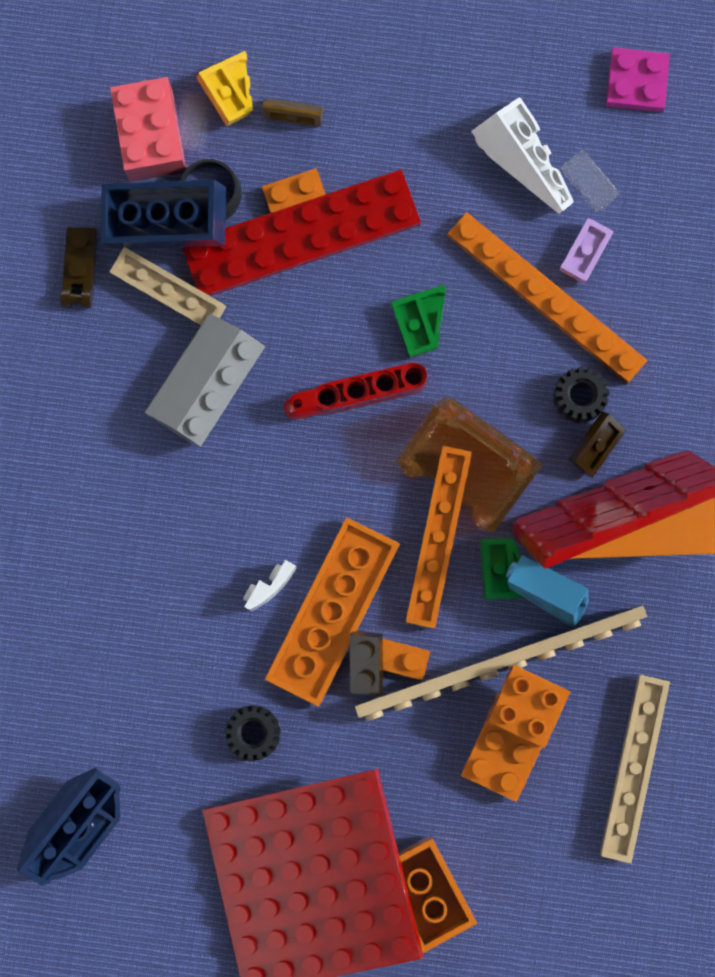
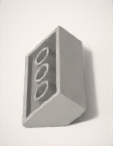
M208 314L144 413L192 445L201 447L265 346L243 330L212 314Z

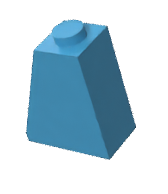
M523 555L518 563L514 561L506 574V577L509 578V589L568 626L576 628L589 604L588 588L549 568L544 569L539 563Z

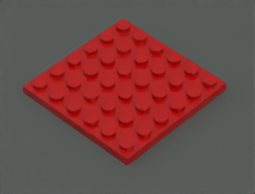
M378 768L202 810L240 977H337L420 960L424 957Z

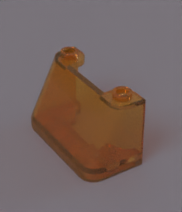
M447 396L434 405L395 462L401 466V471L411 478L426 475L435 481L442 446L471 451L472 454L462 502L473 509L471 514L474 517V524L484 531L489 530L494 533L542 467L540 461L464 405Z

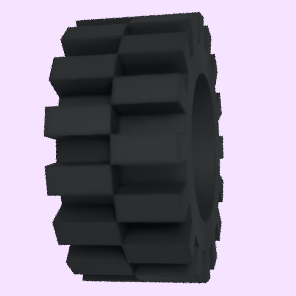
M581 366L575 370L572 368L561 376L553 392V396H555L553 402L554 406L557 405L558 413L565 415L564 419L568 421L572 419L574 423H579L580 421L586 423L591 419L594 420L605 409L610 392L606 388L608 384L606 379L602 380L600 378L602 376L601 373L598 372L596 374L592 372L593 368L588 367L586 370ZM578 384L587 386L592 392L591 402L585 406L576 405L570 398V390L573 386Z
M250 705L236 710L227 721V727L225 728L226 744L229 745L230 751L240 759L247 761L264 759L274 752L280 742L281 727L279 726V721L269 709L262 706ZM249 721H257L265 729L264 739L257 745L247 744L241 736L242 727Z

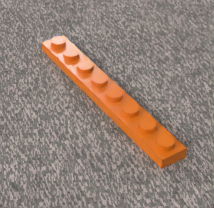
M468 212L464 214L448 233L447 237L624 383L628 384L648 361Z

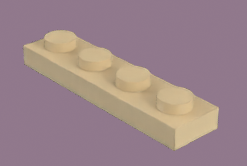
M125 247L110 270L112 275L200 326L208 314L220 318L226 308L223 303Z

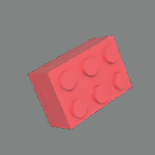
M168 77L110 87L124 171L129 181L133 182L184 172L186 164L173 90Z

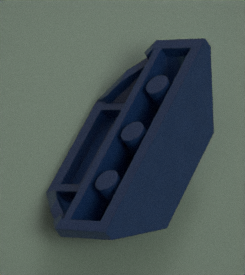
M96 767L68 780L28 830L17 866L18 872L43 886L50 883L51 880L63 878L82 870L120 820V784Z

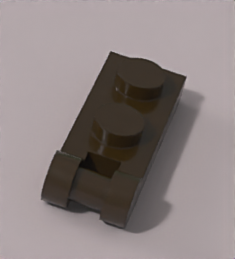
M67 227L63 285L60 296L61 307L71 308L72 305H81L82 308H92L98 235L96 228ZM73 287H83L82 293H73Z

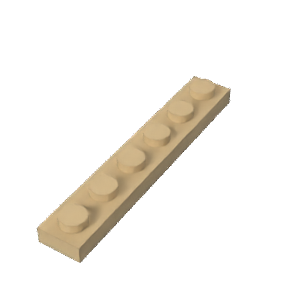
M638 675L599 854L602 857L632 863L668 695L669 681Z

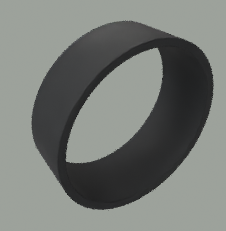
M203 159L191 164L182 174L180 181H185L193 171L204 166H217L225 169L232 175L235 189L232 199L226 205V220L230 218L238 209L242 197V189L237 176L229 166L218 160Z

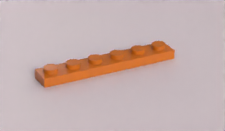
M442 446L405 623L433 629L436 627L472 454L471 451Z

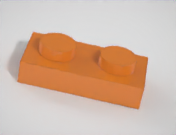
M317 168L262 186L270 213L326 195Z
M383 639V670L423 681L431 651Z

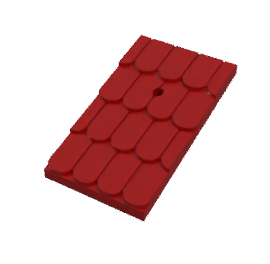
M689 450L646 463L644 469L606 481L604 486L558 500L555 506L519 517L516 523H513L512 534L544 569L574 558L715 554V467Z

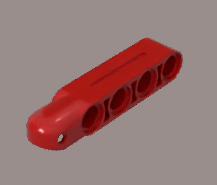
M412 362L324 383L315 389L292 395L283 404L284 413L290 419L300 420L322 414H336L420 393L425 388L427 371L423 365ZM415 372L421 376L422 381L412 385L406 381L405 377L407 374ZM387 379L392 382L393 388L383 392L376 385L380 380ZM353 386H359L364 390V395L354 399L348 395V390ZM324 393H330L336 399L333 404L325 406L319 402V398Z

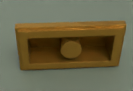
M267 98L262 107L265 119L321 127L323 106Z

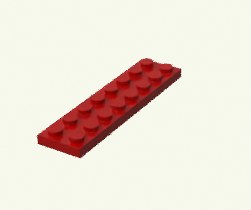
M400 169L225 228V246L183 247L196 288L209 296H213L421 226V221L403 171Z

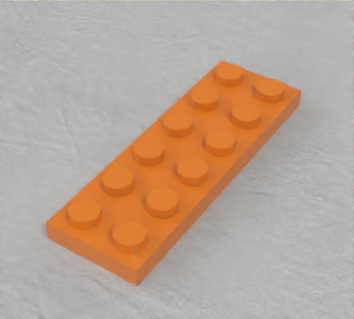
M346 517L265 678L266 681L320 707L350 646V634L353 631L357 632L400 543Z

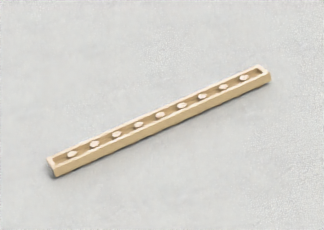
M640 606L355 706L358 717L365 716L367 722L384 716L383 709L394 706L396 712L413 706L411 700L422 696L423 700L427 701L441 696L440 689L451 686L452 691H456L470 686L468 680L480 676L481 681L499 676L497 669L508 666L510 670L513 664L522 668L527 666L526 659L537 656L538 661L556 656L554 650L565 646L566 650L570 651L584 646L583 639L594 636L595 641H599L613 636L611 630L622 626L624 631L641 626L640 619L646 618L647 614L644 606Z

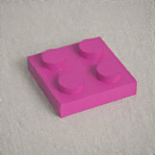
M613 47L610 56L606 106L663 113L666 101L670 53Z

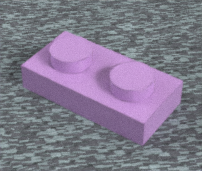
M588 218L559 271L585 284L614 231Z

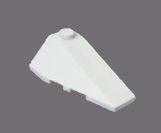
M519 97L471 132L475 136L477 145L492 160L559 214L574 201L560 171L554 167L552 168L549 162L551 152L548 145L542 146L536 134L540 128L536 120Z

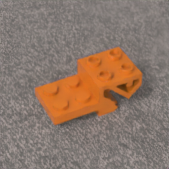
M513 664L504 679L500 692L497 693L493 700L486 720L460 775L517 802L542 747L545 748L571 691Z

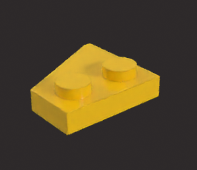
M245 51L199 72L196 77L226 126L251 115L253 111L252 97L249 94V88L251 87L250 77L247 76L246 68L248 59Z

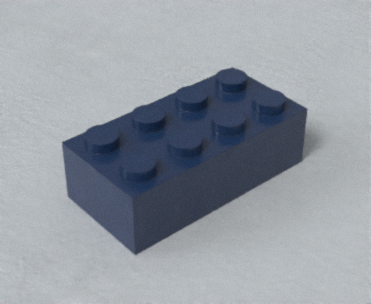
M190 180L102 184L101 244L113 249H123L124 247L127 249L225 246L226 187L218 181Z

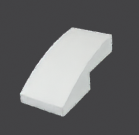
M287 560L284 561L282 566L277 563L269 577V580L273 581L272 584L269 586L260 580L256 586L251 584L243 600L247 601L244 607L253 611L271 600L290 580L297 567Z

